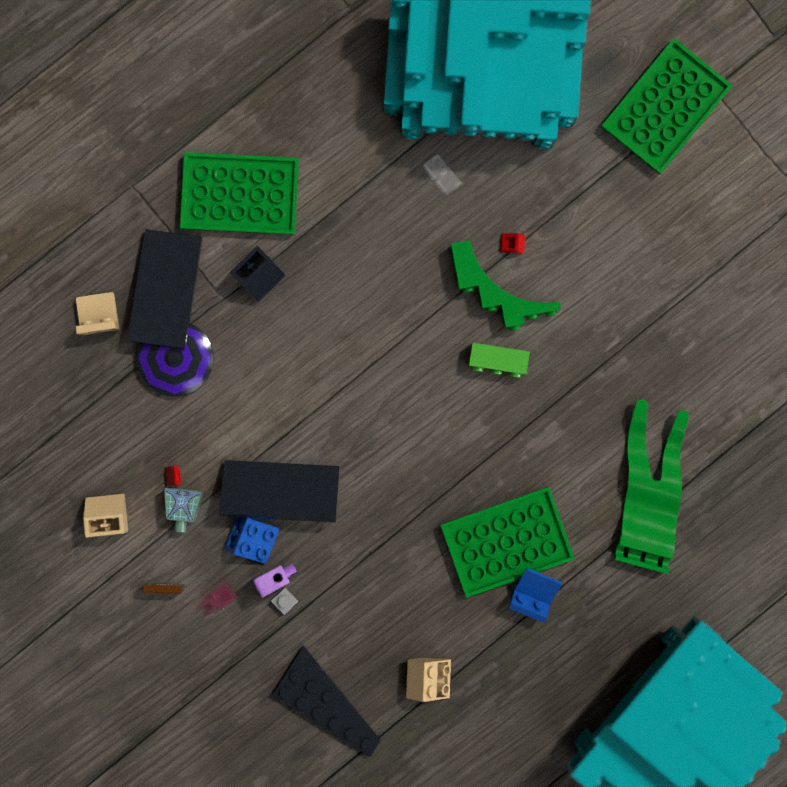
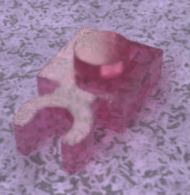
M226 582L211 593L213 599H206L201 605L204 606L207 603L212 605V609L207 612L209 615L216 610L218 605L223 609L238 597L228 582Z

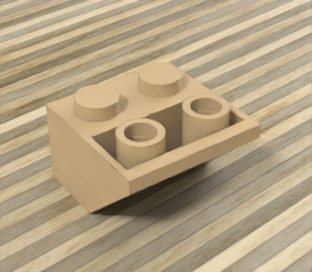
M125 494L87 497L85 499V537L128 532Z
M408 659L406 698L421 702L450 698L451 659Z

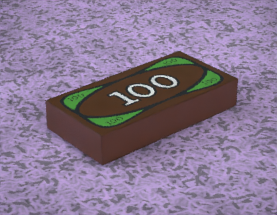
M146 583L143 585L144 593L181 594L184 591V584Z

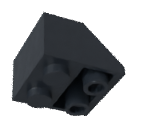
M258 246L230 271L234 278L258 302L286 276Z

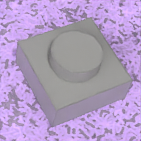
M285 587L271 602L285 615L298 600Z

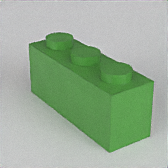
M472 343L468 366L472 367V371L483 372L484 369L491 370V374L502 375V372H508L510 377L521 378V375H526L530 352Z

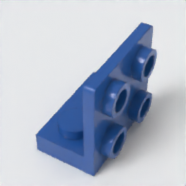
M236 517L225 549L235 555L266 564L279 528L252 518Z
M526 568L512 592L509 609L545 623L550 604L562 583Z

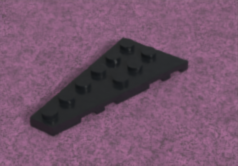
M303 646L273 696L371 757L381 739L348 701L347 697L330 676L326 674L317 660L313 658L308 649Z

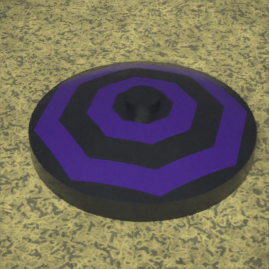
M191 323L189 324L186 349L139 344L137 351V366L145 383L156 392L168 396H184L198 390L208 380L214 365V352L209 338L200 328Z

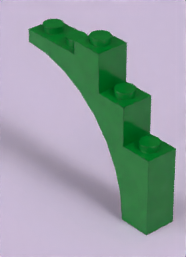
M470 240L450 245L458 291L463 290V293L475 291L474 288H477L481 310L486 309V312L498 310L497 307L500 306L504 329L509 328V331L521 329L520 326L525 324L524 317L527 320L537 319L539 314H545L548 317L557 315V311L561 310L560 302H531L502 290L481 269L473 253Z

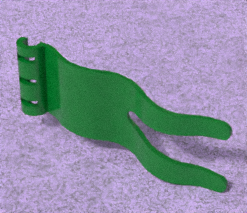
M639 399L635 403L628 432V486L622 517L621 536L615 549L614 560L668 574L669 562L673 558L675 549L676 524L682 494L681 446L689 414L685 410L677 412L663 452L661 478L654 480L651 477L646 451L648 403L644 399ZM629 547L627 557L625 558L623 557L624 549ZM643 551L646 552L644 557V563L640 562L641 554ZM659 556L663 557L661 567L657 566Z

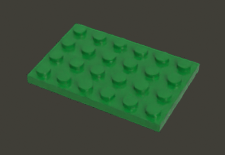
M673 38L607 118L601 128L660 175L733 85L677 39Z
M184 152L180 229L295 235L299 158Z
M549 486L441 524L466 598L518 580L526 568L541 572L575 560Z

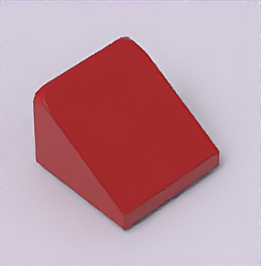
M520 233L502 234L501 253L524 254L525 235Z
M180 466L165 467L167 485H180L182 483Z

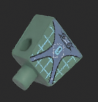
M165 488L166 519L175 520V532H186L187 522L196 521L204 491Z

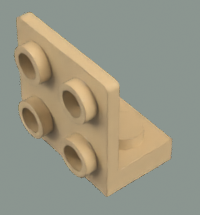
M113 292L76 298L80 325L76 326L77 334L88 335L119 330L115 295Z

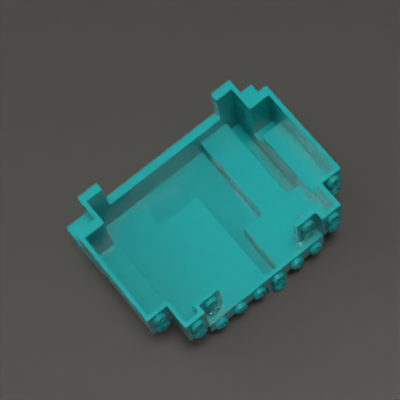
M391 0L384 112H388V115L399 116V113L403 114L402 136H405V139L416 140L417 137H421V130H425V133L428 134L445 131L447 135H456V132L464 133L465 136L484 134V137L494 138L496 135H501L505 139L520 137V140L524 141L534 140V146H538L539 149H550L557 141L558 125L560 128H570L578 119L583 47L586 43L587 19L590 15L591 0Z
M693 616L681 631L675 626L670 628L661 639L667 645L666 649L594 734L587 728L574 742L579 751L566 765L571 776L584 787H744L752 782L753 775L757 770H761L766 765L768 757L774 755L779 749L781 742L776 737L778 735L781 736L786 731L787 721L771 707L781 700L783 692L737 654L732 647L723 641L704 622Z

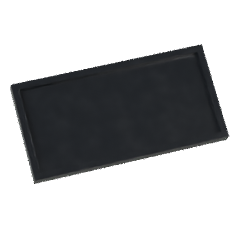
M145 229L127 338L128 342L186 349L203 237Z
M225 460L219 516L336 523L339 466Z

